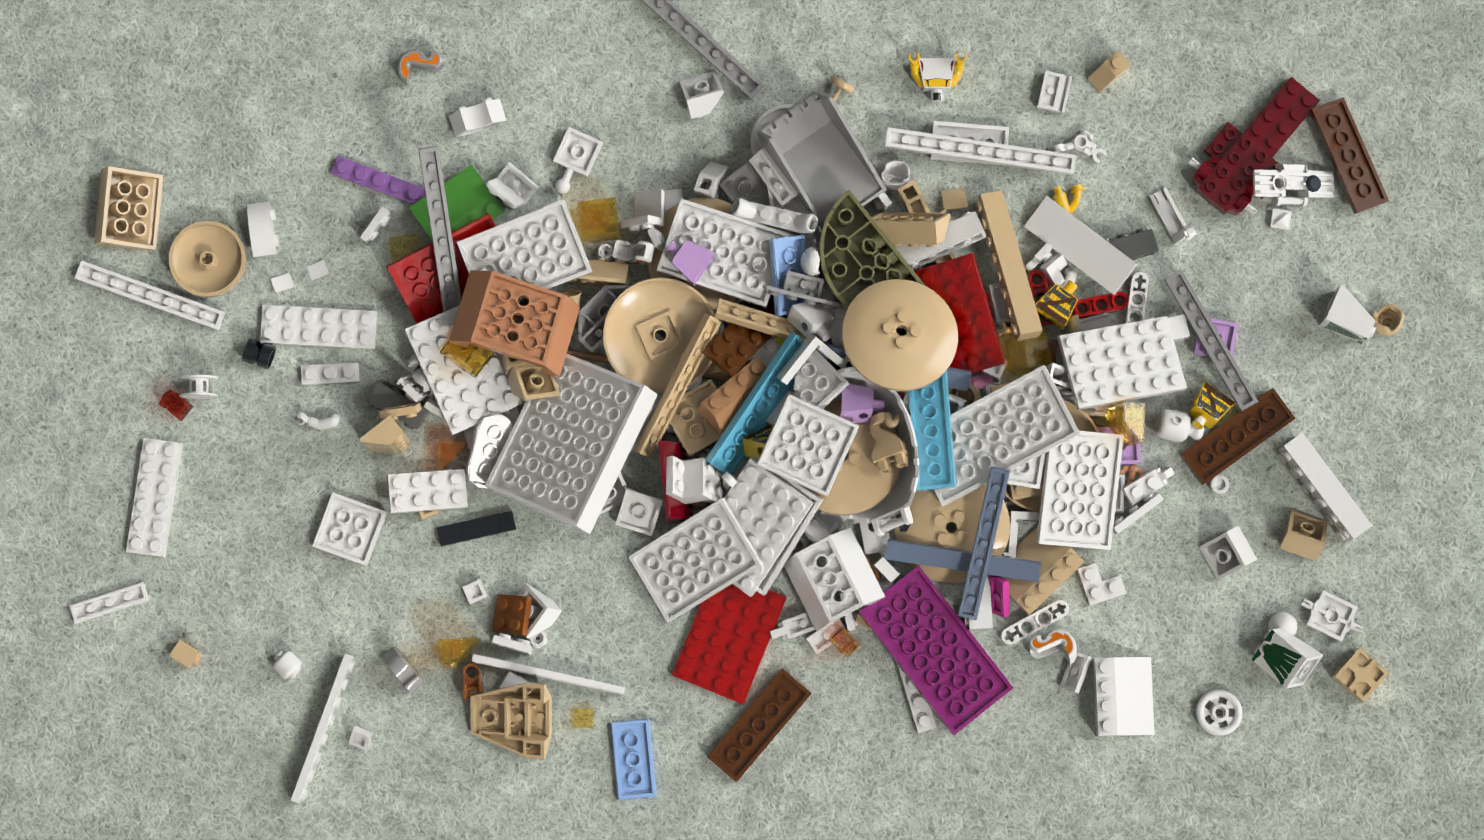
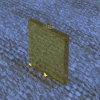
M403 234L402 236L389 237L391 262L422 247L420 234Z

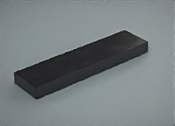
M512 511L437 527L441 547L516 530Z

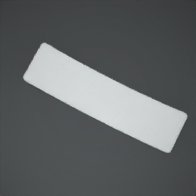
M324 260L307 266L311 280L329 274ZM290 273L271 278L276 293L294 287Z

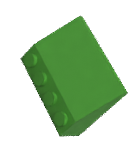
M472 165L444 183L451 232L487 213L490 214L493 220L505 212L495 196L489 192V188ZM423 197L408 208L432 241L426 197Z

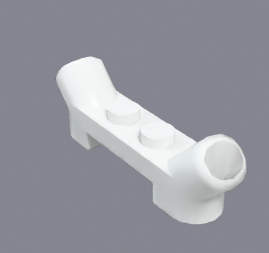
M742 198L736 199L731 209L734 216L764 226L790 231L796 235L805 234V236H808L817 230L819 220L814 214L785 210L749 202Z

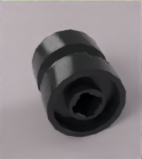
M249 338L243 351L242 361L252 365L257 363L258 367L268 370L275 356L276 347L267 343L261 345V341Z

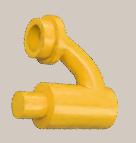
M1082 184L1072 186L1070 192L1074 194L1071 204H1069L1066 193H1062L1060 186L1053 188L1055 193L1053 200L1072 214L1078 207L1081 192L1085 189L1082 187Z

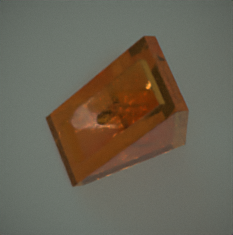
M438 440L437 468L439 471H443L468 447L466 441Z
M843 626L829 639L836 649L847 658L861 645Z

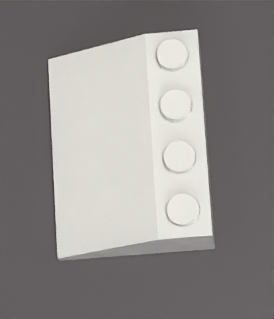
M1151 657L1094 658L1093 678L1096 737L1154 735Z

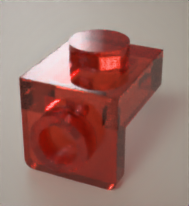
M169 389L163 394L158 404L167 409L178 420L183 421L193 408V405L185 398L180 397L179 393Z

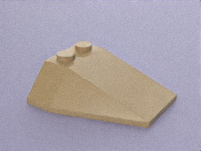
M526 682L470 696L471 734L525 758L543 760L546 758L552 735V697L546 684Z

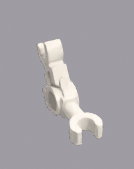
M1083 129L1080 130V134L1076 135L1071 142L1058 144L1052 148L1053 152L1059 153L1071 149L1080 151L1087 157L1091 156L1095 164L1100 163V160L1096 157L1097 154L1106 155L1103 149H1097V145L1089 141L1093 140V135Z

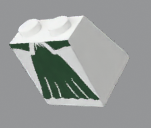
M1340 285L1334 291L1319 325L1360 344L1372 338L1376 327H1374L1375 320L1346 287Z
M1282 628L1271 629L1265 634L1264 642L1255 649V655L1251 660L1285 689L1303 685L1323 654Z

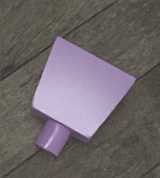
M688 240L685 241L682 247L672 241L667 248V251L675 256L671 261L672 265L694 286L715 258L714 252Z
M850 384L842 391L841 418L853 423L870 422L872 411L884 412L885 400H873L874 390L872 388Z

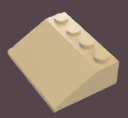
M110 166L101 169L94 237L95 245L156 250L163 175Z
M1038 526L1016 547V558L1041 562L1039 582L1002 577L1008 580L1009 598L1027 616L1037 609L1085 562L1070 546L1036 543Z

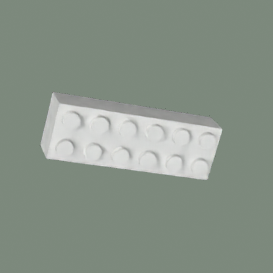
M1303 432L1278 450L1280 452L1278 454L1279 458L1283 463L1289 464L1292 468L1290 469L1291 474L1296 479L1299 478L1301 480L1303 490L1308 495L1311 494L1313 496L1315 506L1325 512V519L1330 525L1334 524L1338 530L1336 533L1342 541L1346 540V542H1349L1372 526Z

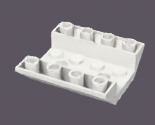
M851 528L829 535L795 553L784 564L816 632L835 624L834 621L864 605L869 606L885 597ZM821 556L827 559V564L824 567L817 565V560ZM837 591L844 593V599L840 602H837L834 598Z

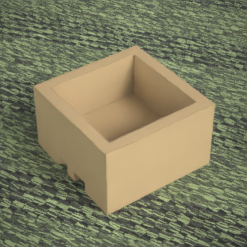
M1359 647L1353 651L1331 678L1357 701L1362 703L1368 699L1389 672Z

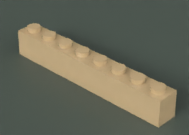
M1000 190L980 194L976 202V210L982 218L981 225L986 232V245L988 248L990 247L992 253L990 256L991 262L996 267V280L1000 282L1002 288L1000 291L1001 297L1006 302V315L1012 323V335H1015L1016 341L1039 337L1042 332V326L1003 192Z

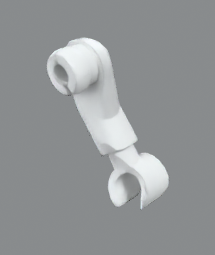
M298 411L296 414L297 424L303 425L307 423L308 426L318 430L337 427L340 421L339 415L334 413L330 417L323 419L310 418L302 411Z

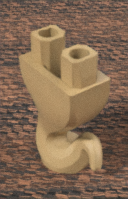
M881 412L874 415L869 426L875 440L871 458L881 474L889 473L891 471L890 463L894 461L898 468L908 466L907 456H910L906 443L900 437L882 429L885 424L889 428L896 427L899 424L901 416L896 415L892 419L890 412Z

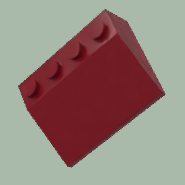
M658 441L667 523L684 522L690 518L689 516H693L692 505L684 504L666 494V461L669 456H675L684 461L683 459H687V452L685 448H682V443Z

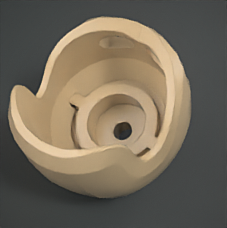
M1393 304L1382 306L1377 312L1374 311L1372 314V318L1375 320V331L1381 336L1394 335L1401 329L1404 322L1402 311Z

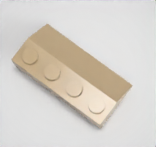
M879 212L873 215L872 219L895 247L902 244H908L909 247H917L920 244H925L926 247H937L945 239L950 213Z
M595 258V260H588L593 272L565 282L604 287L605 285H627L629 264H625L626 261L623 260L606 262L607 259Z
M391 415L360 438V441L369 451L392 454L403 453L410 447L408 444L411 442Z

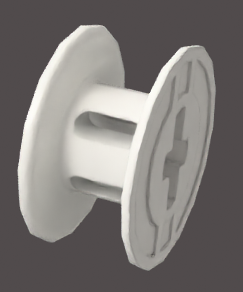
M185 375L180 377L181 380L189 381V393H182L179 395L180 397L189 399H212L218 397L217 394L209 393V381H216L218 377L210 375ZM192 382L195 383L194 392L192 391ZM203 383H206V392L203 391Z

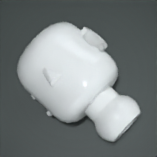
M1164 409L1158 414L1155 433L1161 439L1183 442L1188 436L1194 440H1199L1203 436L1204 427L1202 429L1195 428L1191 423L1188 413L1177 411V409Z

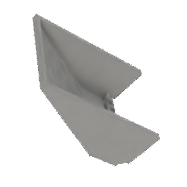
M817 90L816 93L813 91L803 98L806 105H803L801 101L797 102L787 109L790 116L783 112L772 120L774 127L768 122L758 129L757 135L763 148L767 150L797 191L800 201L810 214L817 216L819 220L818 225L822 229L830 210L847 190H850L861 205L864 206L887 189L832 96Z

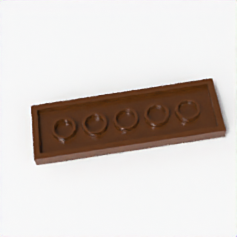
M1344 97L1309 110L1353 213L1357 214L1388 202L1387 194Z
M770 295L766 307L750 303L747 307L775 315L774 295ZM787 314V315H781V316H779V317H783V318H786V319H787V317H788L789 314ZM730 323L702 353L729 378H732L773 335Z
M1274 388L1260 396L1256 404L1238 412L1180 454L1202 486L1296 419Z
M782 668L707 758L737 782L812 693Z

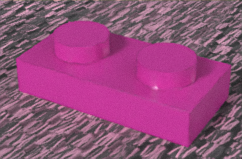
M993 575L989 577L992 613L1004 618L1009 616L1008 580Z

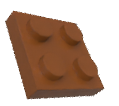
M497 594L492 632L527 636L532 597Z

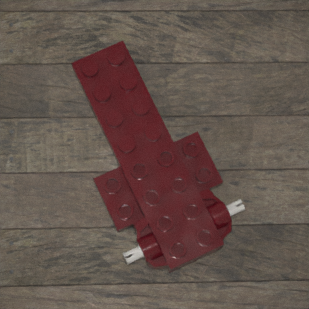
M1290 77L1244 133H1241L1228 122L1203 151L1211 159L1201 164L1193 157L1188 163L1197 170L1192 180L1197 188L1195 192L1223 215L1229 213L1236 216L1245 209L1254 216L1258 210L1249 204L1254 194L1253 170H1279L1275 168V165L1279 163L1273 159V156L1309 115V110L1315 108L1320 100L1293 77Z

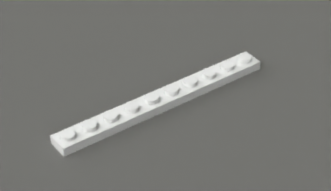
M889 127L887 128L885 142L886 148L1069 175L1074 174L1076 155Z

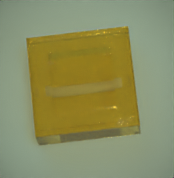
M575 708L574 728H594V709Z

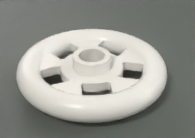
M1222 689L1211 690L1200 698L1196 707V717L1199 725L1206 732L1216 736H1223L1233 732L1239 726L1242 719V707L1237 697L1229 691ZM1219 697L1227 699L1226 705L1218 703ZM1209 700L1212 703H1214L1211 706L1210 710L1205 708V705ZM1229 708H1234V717H1228ZM1217 709H1220L1222 711L1221 716L1216 715L1215 712ZM1208 715L1214 721L1211 724H1208L1205 720V717ZM1226 720L1228 726L1220 728L1218 722Z

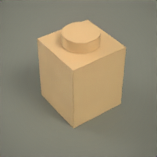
M179 639L169 656L192 669L193 666L197 667L200 663L202 652Z

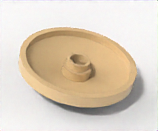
M200 221L187 226L176 236L169 252V267L175 281L188 293L198 297H216L233 289L242 278L246 267V251L239 236L228 226L215 221Z

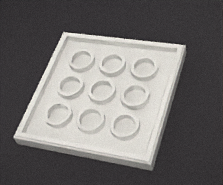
M788 394L756 465L828 497L859 425Z

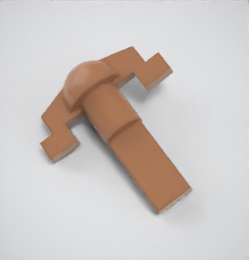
M1134 464L1123 466L1122 470H1120V474H1125V471H1128L1126 485L1135 480L1136 473H1139L1138 477L1143 475V470Z

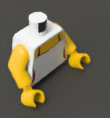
M917 50L916 57L911 58V53L908 52V58L911 61V77L917 86L922 88L923 92H931V102H942V92H950V88L956 86L962 76L964 61L967 57L966 51L964 57H958L957 50L955 58H920Z

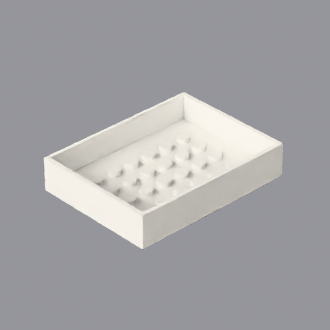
M566 354L560 377H555L560 396L527 400L485 486L505 498L590 534L657 394L641 383Z

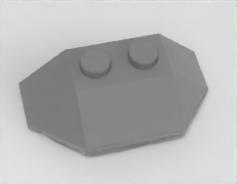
M605 285L579 310L578 340L591 353L603 343L604 322L611 305L623 291L632 285Z

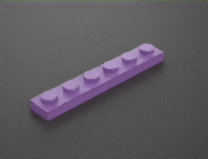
M337 156L331 174L412 205L425 197L423 187Z

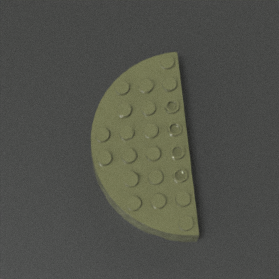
M847 190L830 210L823 224L818 244L821 275L834 300L840 303V306L847 311L851 302L860 292L881 281L904 279L925 286L853 193Z

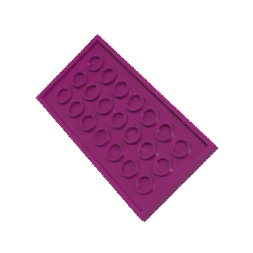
M919 565L884 592V598L869 606L867 605L858 612L952 735L962 730L1013 689V686Z

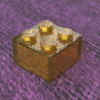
M616 197L578 202L583 243L621 239Z

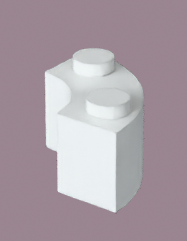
M492 98L483 99L480 104L468 108L466 106L458 107L455 109L456 112L449 115L455 137L477 133L506 121L500 99L492 100Z
M270 201L247 204L253 257L276 254V247L279 246V237L274 232L275 208L271 209Z

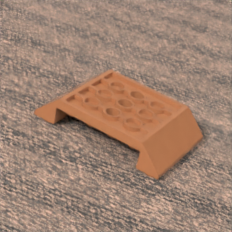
M470 270L449 342L466 348L469 344L506 355L542 367V373L559 378L580 306L564 294L494 271ZM518 298H526L528 305L521 306L518 303ZM520 315L523 322L520 324L515 323L513 316ZM511 332L515 333L517 335V340L510 341L507 337V334Z

